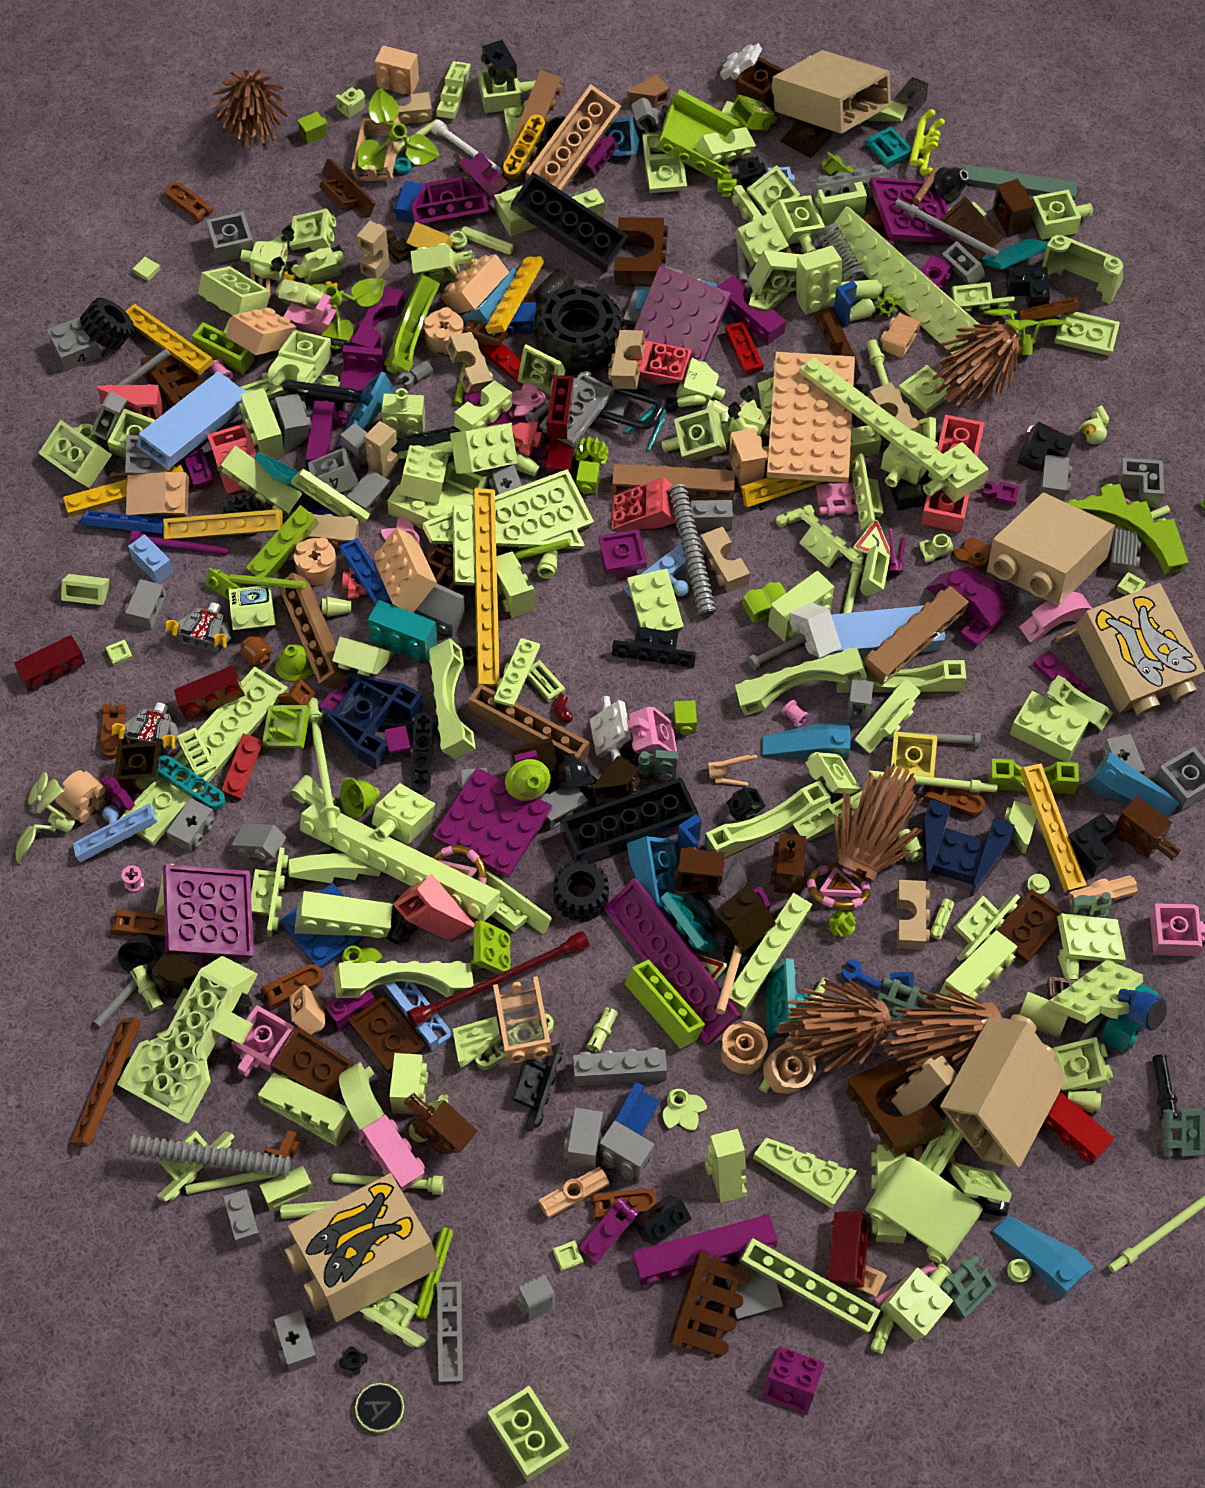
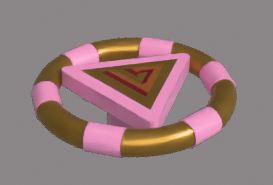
M451 845L442 848L433 856V859L472 878L478 872L477 880L486 884L485 865L474 850L462 845ZM454 853H461L475 863L477 868L442 861L441 859Z
M830 864L815 868L809 874L806 882L808 891L815 900L822 905L840 910L855 909L862 906L868 900L871 892L869 883L862 874L842 865ZM826 873H831L819 892L816 888V878ZM846 876L855 879L860 884L861 890ZM845 897H851V898L858 897V898L853 899V900H851V901H844V900H845Z

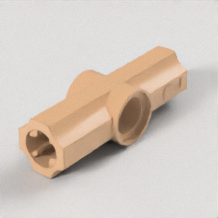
M1131 875L1111 881L1100 879L1093 882L1089 887L1069 892V903L1071 905L1073 898L1080 895H1095L1096 899H1099L1104 892H1108L1111 894V904H1113L1118 899L1136 895L1138 892L1137 883Z
M599 1166L577 1179L568 1180L563 1187L539 1199L538 1203L544 1215L550 1219L571 1206L580 1205L584 1199L608 1187L610 1183L605 1172ZM572 1189H576L580 1192V1194L577 1196H571L568 1194V1192Z

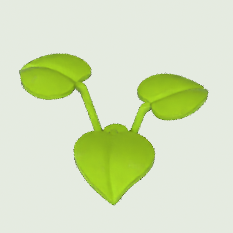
M382 88L378 89L369 102V116L373 122H384L392 128L389 130V139L381 147L375 140H366L359 146L357 152L359 168L367 171L368 167H374L376 171L382 169L387 154L383 149L391 141L399 142L404 139L405 145L408 146L406 157L412 164L424 165L437 159L440 156L439 152L426 136L413 134L410 136L408 143L406 127L401 123L388 122L394 121L397 118L399 106L394 98L388 95Z
M369 278L357 282L351 290L354 297L344 293L343 290L339 292L334 285L327 287L323 284L310 285L319 291L323 290L324 294L331 296L330 305L336 310V321H331L327 330L321 335L349 342L354 332L353 325L349 320L340 321L336 307L341 304L343 296L352 301L357 300L358 304L364 308L376 305L383 294L384 279ZM331 345V348H332L333 350H337V349L342 348V347H337V346H332V345Z
M1011 309L987 310L982 314V317L986 315H1005L1011 318V320H1005V323L1013 327L1017 333L1021 330V334H1018L1020 337L1018 340L1019 347H1021L1018 355L1032 354L1033 343H1036V337L1040 328L1061 324L1072 328V323L1058 319L1042 321L1017 320L1013 315L1016 314V311ZM1037 324L1032 338L1031 334H1025V327Z

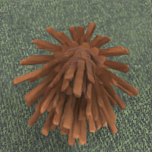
M259 69L255 73L243 70L245 75L242 76L232 71L229 74L235 76L236 79L223 81V85L231 86L213 92V95L229 92L228 95L211 106L212 110L229 99V102L217 114V122L228 114L219 132L222 136L227 126L230 125V133L233 137H237L238 144L242 145L245 132V148H249V141H254L256 132L261 144L265 142L264 131L266 135L270 134L272 141L276 139L266 112L274 127H276V123L280 125L281 122L270 104L282 115L288 117V114L270 98L271 95L282 101L280 95L269 89L280 91L279 89H283L281 85L266 84V80L271 78L268 76L260 77L259 74L262 70Z
M995 322L992 325L975 324L973 325L974 328H957L956 330L978 332L956 335L959 339L941 343L942 346L976 339L946 351V353L959 350L938 362L941 364L940 369L943 370L934 375L933 380L938 377H944L955 368L957 369L936 389V394H939L959 377L946 389L947 394L944 398L947 402L952 401L958 394H961L960 399L956 403V406H958L974 390V393L964 405V408H967L977 395L979 400L987 388V392L981 402L983 405L1001 370L995 395L998 394L1001 386L1000 395L1002 396L1008 372L1009 388L1012 386L1013 370L1016 373L1017 354L1021 350L1018 342L1020 337L1015 329L1008 324L1005 326L998 324L999 322Z
M893 763L892 767L886 766L883 776L879 775L875 786H871L874 776L869 772L858 809L856 808L854 811L851 833L852 808L850 807L851 796L849 794H843L842 828L840 817L834 814V828L838 849L835 862L872 880L875 879L878 872L910 853V850L905 849L895 855L923 831L918 830V828L912 829L888 849L924 799L920 798L915 805H911L916 797L913 794L914 791H911L916 783L915 773L910 774L905 784L909 774V769H905L898 783L897 779L902 771V767H897L894 775L891 777L896 767L895 763Z
M824 979L826 983L821 984L824 989L849 999L848 1001L807 988H803L802 991L822 998L805 996L804 998L807 1001H787L788 1004L804 1005L807 1007L788 1008L792 1011L788 1018L797 1021L780 1023L779 1028H777V1033H789L792 1038H787L786 1042H791L793 1045L808 1043L795 1046L793 1049L788 1050L789 1053L792 1054L809 1049L810 1052L806 1054L807 1060L834 1051L820 1060L825 1062L854 1045L853 1048L827 1066L823 1072H828L834 1066L840 1068L855 1055L857 1056L854 1063L859 1061L861 1065L876 1043L885 1040L889 1034L883 1031L887 1030V1026L883 1023L891 1021L890 1013L885 1003L870 997L850 979L849 983L852 986L844 983L846 988L828 979Z
M945 985L946 990L956 995L948 994L947 996L938 992L934 994L918 990L923 995L940 999H935L934 1001L925 999V1003L951 1009H894L896 1012L907 1013L901 1015V1018L924 1019L884 1022V1025L889 1026L888 1030H883L885 1033H891L892 1036L913 1033L921 1034L882 1040L880 1044L886 1046L911 1042L883 1049L884 1053H888V1055L893 1054L895 1058H898L897 1062L925 1055L912 1059L909 1063H916V1065L908 1067L905 1072L921 1067L930 1058L935 1060L940 1056L944 1058L952 1056L946 1061L949 1065L957 1061L951 1066L956 1071L963 1066L990 1016L1001 1018L998 1008L992 1002L981 1003Z

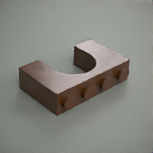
M619 217L618 229L629 235L625 245H643L652 251L642 257H615V285H652L659 266L666 264V252L663 251H667V239H664V237H668V226H665L664 218Z
M895 1057L849 1078L848 1089L846 1090L850 1101L858 1105L860 1115L863 1118H867L872 1132L880 1136L884 1149L886 1151L889 1150L894 1158L944 1135L943 1120L931 1104L906 1116H891L879 1109L878 1105L885 1097L896 1093V1090L904 1083L908 1084L907 1072H905L906 1070L900 1062H897Z

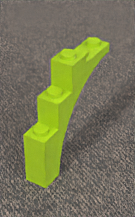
M420 274L401 314L402 319L392 338L393 344L383 362L387 366L386 370L397 374V372L403 374L404 370L410 372L413 365V353L421 327L440 286L439 282L423 274Z
M1106 484L1100 488L1097 496L1091 495L1083 500L1077 501L1072 499L1066 502L1126 530L1137 531L1138 538L1154 554L1164 574L1184 571L1189 563L1174 519H1159L1154 523L1147 501H1134L1127 505L1120 484Z

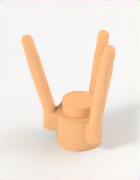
M746 755L725 761L709 762L710 780L715 779L716 784L725 783L747 787L749 785L747 782L724 779L723 776H727L726 766L757 759V755Z

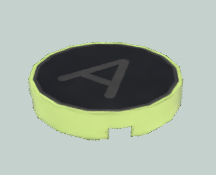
M384 1383L372 1384L365 1388L358 1396L355 1406L356 1416L361 1426L377 1434L390 1432L396 1428L401 1422L405 1410L403 1398L399 1391L393 1386Z

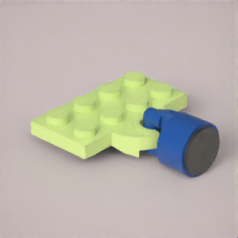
M1108 960L1049 1000L1051 1009L1084 1023H1088L1100 1013L1114 1019H1118V1015L1129 1018L1133 1024L1148 1030L1158 1028L1164 1021L1167 1012V1005L1163 998L1146 991L1139 992L1135 990L1137 986L1143 983V974Z

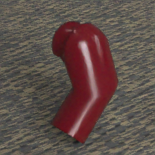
M559 694L553 708V713L561 722L570 723L573 719V714L565 707L568 697L564 694Z

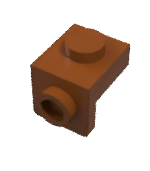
M288 1130L279 1150L266 1146L264 1152L268 1153V1156L275 1154L276 1157L283 1155V1158L290 1156L291 1159L292 1155L297 1154L300 1147L297 1133Z

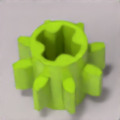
M723 174V178H718L717 193H722V197H731L734 187L737 186V179H732V174Z
M885 292L883 298L877 297L880 304L875 305V308L881 309L880 315L887 313L888 317H890V312L898 311L894 307L899 304V301H894L895 294L887 296ZM886 300L892 303L889 309H886V306H882Z
M838 910L829 918V930L834 936L839 934L840 937H847L855 930L856 923L854 920L856 918L850 911L846 913L845 911Z

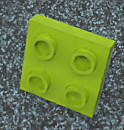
M269 705L262 746L264 748L304 749L310 707L307 705Z
M482 920L474 922V939L470 941V946H474V959L470 961L471 966H476V969L485 968L496 974L509 970L511 964L510 933Z

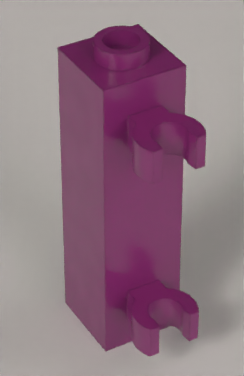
M314 401L311 420L312 427L310 428L305 458L307 471H309L308 462L337 451V449L330 451L334 423L340 426H346L348 423V412H336L334 402Z

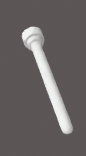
M437 120L433 124L431 132L437 137L447 138L472 157L479 153L448 131L446 124L441 120ZM489 160L492 164L491 170L496 169L502 175V168Z

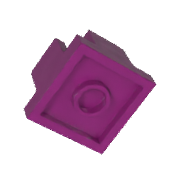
M481 152L476 154L470 161L463 158L459 162L493 201L494 195H497L508 183L496 169L483 178V175L492 167V164Z
M639 529L598 536L600 559L604 574L616 573V580L619 581L637 576V569L647 567Z

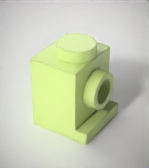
M351 87L342 95H336L337 109L348 118H351L366 107L365 94L361 89L355 90Z

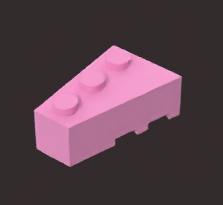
M385 1114L362 1129L358 1143L361 1147L366 1145L372 1152L370 1158L374 1163L378 1161L383 1169L382 1173L384 1176L391 1173L401 1191H404L423 1178L425 1166L420 1158L414 1157L411 1152V1145L407 1139L401 1138L397 1132L399 1129L393 1119L389 1120Z

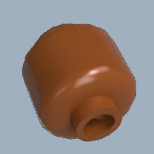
M251 636L242 642L240 654L251 667H264L270 662L272 650L261 637Z

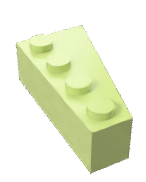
M763 250L748 278L754 294L762 295V292L769 291L772 294L784 289H788L789 292L796 291L797 256L801 254Z
M273 1072L258 1094L261 1104L336 1147L339 1146L353 1125L351 1114L346 1106L293 1082L283 1074L278 1075Z

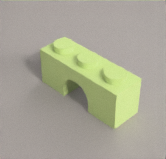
M747 127L731 130L723 141L718 133L702 135L695 144L698 153L717 163L721 161L729 162L736 158L745 159L751 155V151L756 146Z
M492 381L481 390L480 404L482 407L474 406L470 402L465 403L454 413V426L461 431L486 427L491 422H495L498 416L511 408L512 392L497 381Z

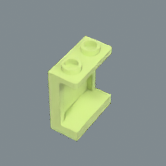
M861 181L854 183V189L851 193L825 197L823 191L818 190L817 198L814 199V202L826 227L834 224L845 207H850L863 219L867 194Z

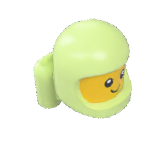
M1103 406L1097 407L1091 413V420L1083 422L1078 427L1079 431L1085 435L1086 441L1091 445L1100 444L1107 436L1105 427L1109 422V417Z

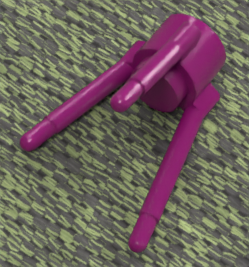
M889 529L890 560L886 577H897L903 572L906 539L905 537L901 539L899 560H897L894 552L893 531Z

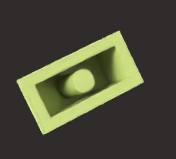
M1014 800L1012 808L1007 807L1004 820L1015 825L1011 838L1020 852L1026 854L1037 817L1033 806Z

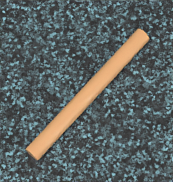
M736 945L734 946L716 1008V1013L720 1015L725 1013L742 951Z

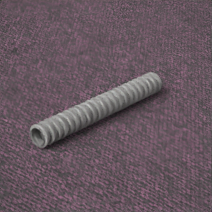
M674 484L668 491L672 499L671 503L674 516H676L675 520L678 522L677 527L679 528L681 545H683L682 549L685 551V562L689 569L688 574H690L689 578L691 586H693L692 591L695 592L696 608L699 610V616L707 617L713 615L716 612V608L714 607V601H712V590L708 583L709 578H707L705 562L702 560V549L698 542L699 537H697L698 533L694 525L695 520L693 519L692 508H690L691 504L687 496L688 491L685 484Z
M133 1135L129 1143L130 1156L137 1154V1157H141V1155H144L145 1158L151 1156L152 1159L159 1157V1160L166 1158V1161L173 1159L174 1162L181 1160V1163L188 1161V1164H192V1162H195L196 1165L203 1163V1166L210 1164V1167H214V1165H217L218 1168L225 1166V1169L232 1167V1170H236V1168H239L240 1171L247 1169V1172L254 1170V1173L261 1171V1174L269 1172V1175L276 1173V1176L283 1174V1177L289 1175L291 1165L290 1156L283 1158V1155H279V1157H276L275 1154L268 1156V1153L261 1155V1152H257V1154H254L253 1151L246 1153V1150L239 1152V1149L232 1151V1148L225 1150L224 1147L217 1149V1146L210 1148V1145L205 1147L202 1144L196 1146L195 1143L188 1145V1142L181 1144V1141L174 1143L173 1140L167 1142L166 1139L160 1141L159 1138L154 1140L151 1137L146 1139L144 1136L138 1138L137 1135Z

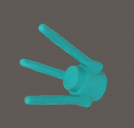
M653 405L638 421L643 422L646 419L649 421L656 406ZM665 409L657 422V427L647 447L648 452L651 450L661 426L666 421L663 418L666 415ZM629 426L626 430H624V434H627L629 431L634 429V427Z

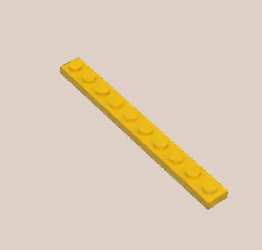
M474 488L477 686L482 684L486 687H497L500 678L495 490Z

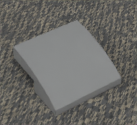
M126 435L125 473L147 474L167 472L166 468L137 447L138 436Z
M744 1265L743 1270L750 1273L751 1280L746 1285L738 1284L735 1293L740 1294L744 1302L740 1308H733L736 1319L783 1306L777 1283ZM724 1279L726 1288L729 1290L731 1281Z

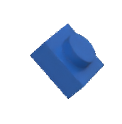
M913 971L890 973L891 980L897 979L901 981V984L914 987Z

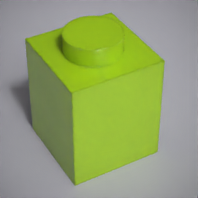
M318 112L297 120L299 133L307 144L327 136L328 123Z
M579 462L576 487L579 492L596 494L600 475V463Z
M695 700L674 701L675 734L689 735L696 733L697 716Z

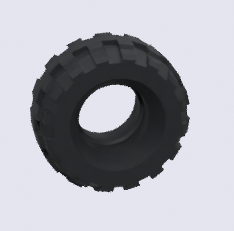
M570 285V288L564 289L562 287L555 290L554 295L549 294L541 302L534 319V339L537 350L562 362L566 371L579 375V372L585 371L593 373L597 368L603 369L611 362L612 353L616 351L615 339L619 337L620 330H624L623 316L620 314V308L616 302L610 299L608 294L602 290L597 291L594 287L587 285L586 287ZM572 322H585L594 327L584 332H573L563 326Z

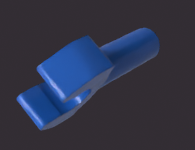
M847 960L846 965L854 969L855 972L850 973L847 970H841V975L846 982L849 983V979L852 981L859 980L879 991L882 983L863 973L861 962Z

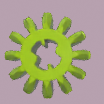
M589 436L587 439L582 438L577 443L574 456L575 460L578 461V465L580 461L600 463L601 468L607 462L609 450L605 446V441H598V437L592 439Z

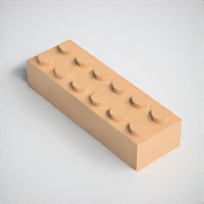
M590 84L527 170L525 180L534 172L563 191L615 120L621 105Z

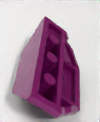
M463 176L424 183L411 204L414 224L415 222L426 223L489 211L486 192Z
M969 566L940 574L926 587L928 591L937 595L939 591H945L951 586L969 601L965 613L990 628L1005 616L1001 585Z

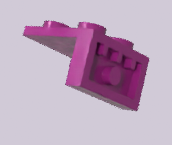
M603 135L581 166L596 176L618 148L615 139L610 135L607 138Z
M343 345L344 365L339 387L350 388L362 393L367 382L380 372H383V349Z
M780 1346L761 1398L808 1415L825 1363Z

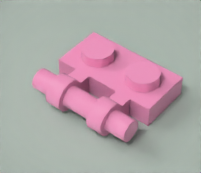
M853 482L816 485L815 491L818 506L826 505V507H819L820 515L828 514V516H835V514L839 513L852 515L853 512H858L857 505L852 504L856 503Z

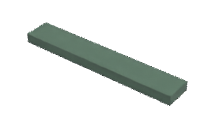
M966 165L965 168L969 174L967 184L997 188L998 184L1019 179L1021 185L1025 186L1027 193L1043 195L1069 190L1073 200H1075L1077 182Z

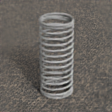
M830 224L817 233L816 237L823 248L833 245L836 248L835 250L839 251L838 254H842L840 256L843 258L842 267L846 266L842 269V272L849 269L842 273V282L856 281L861 278L864 270L859 265L860 263L857 262L858 259L853 255L852 249L849 248L850 245L847 244L848 241L843 237L844 234L839 230L838 224ZM834 229L831 233L823 236L828 231ZM861 271V273L850 280H846L847 278Z

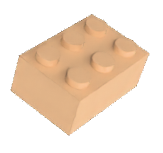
M496 254L484 255L480 259L474 258V262L468 263L466 270L458 273L456 280L445 287V292L441 295V299L448 308L457 314L475 310L505 278L509 271Z
M265 307L264 309L232 315L226 337L251 353L259 355L280 350L297 326L292 324L288 318L276 314L275 310Z

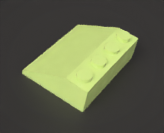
M443 482L439 503L437 504L398 495L399 484L387 500L389 515L396 518H405L414 526L423 529L422 525L424 522L452 512L453 505H472L473 494Z

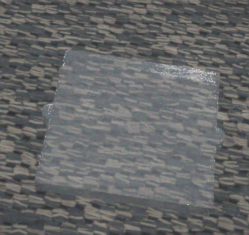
M734 858L718 888L723 897L722 901L729 900L745 886L748 880L744 867L738 858Z

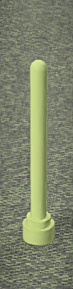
M335 1173L332 1175L331 1180L334 1183L368 1185L382 1177ZM433 1176V1178L428 1180L421 1179L408 1188L428 1189V1192H432V1195H442L444 1176Z

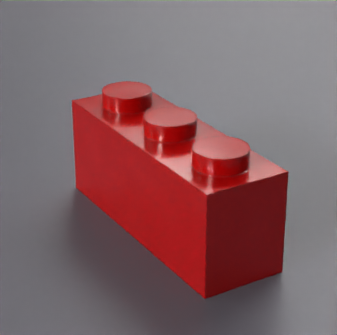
M1062 1092L1058 1094L1043 1122V1125L1048 1130H1053L1059 1135L1064 1144L1067 1146L1071 1145L1078 1151V1155L1084 1161H1089L1092 1164L1102 1156L1114 1140L1110 1133Z

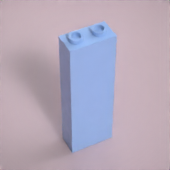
M218 371L141 431L138 435L137 447L168 470L207 439V434L214 433L240 412L239 403H242L240 394L247 392Z
M923 606L831 615L842 648L827 655H833L845 649L857 647L861 659L866 658L872 650L877 651L880 644L886 638L890 639L893 637V633L898 627H904L913 614L918 615ZM943 631L920 653L939 651L943 642H945V632Z

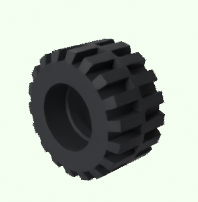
M102 297L94 299L80 317V324L87 335L99 345L112 350L119 349L135 328L132 319L125 310L111 300Z
M577 860L573 861V865H570V863L565 864V869L560 868L558 871V875L555 876L553 883L554 903H556L558 911L562 910L564 917L570 915V920L574 921L575 918H579V922L584 921L586 917L588 920H592L594 914L598 917L601 914V910H605L606 903H608L609 882L607 875H603V869L601 867L596 868L597 864L592 862L589 865L588 861L583 860V863H579ZM583 884L589 886L593 892L585 897H577L571 894L569 890L575 885Z

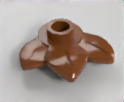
M968 538L965 540L964 548L954 549L953 554L959 561L968 562L973 569L980 570L988 564L992 544L983 545L976 538Z

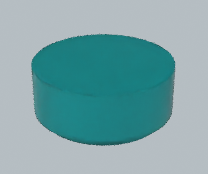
M402 157L395 160L393 169L395 174L404 176L411 172L412 167L409 159Z

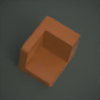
M298 679L294 682L288 693L278 694L277 699L284 705H308L315 692L302 679Z

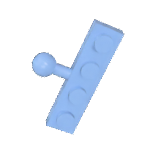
M681 543L642 573L646 574L668 569L673 591L679 597H683L689 592L687 582L683 580L678 581L674 578L677 573L687 566L685 562L686 557L684 556L685 551H683ZM626 585L624 592L631 597L629 587Z
M149 803L118 819L120 811L116 806L107 805L104 807L102 816L108 821L109 825L73 843L75 856L78 861L82 862L91 858L95 854L157 823L153 806Z

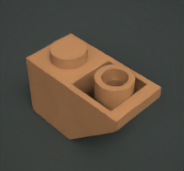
M655 75L627 90V104L631 105L637 100L645 98L651 103L653 108H656L669 101L670 87L658 75Z

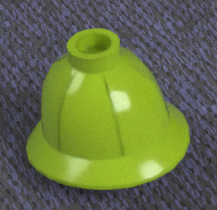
M288 645L280 653L275 663L276 673L287 681L305 680L314 674L305 649L300 645Z
M533 759L522 760L514 764L505 777V786L508 793L512 797L523 801L540 797L545 793L550 783L548 768L542 762Z
M347 777L342 782L340 789L341 805L348 817L354 820L360 819L364 812L369 810L376 800L379 799L380 791L369 782L357 781L354 778Z

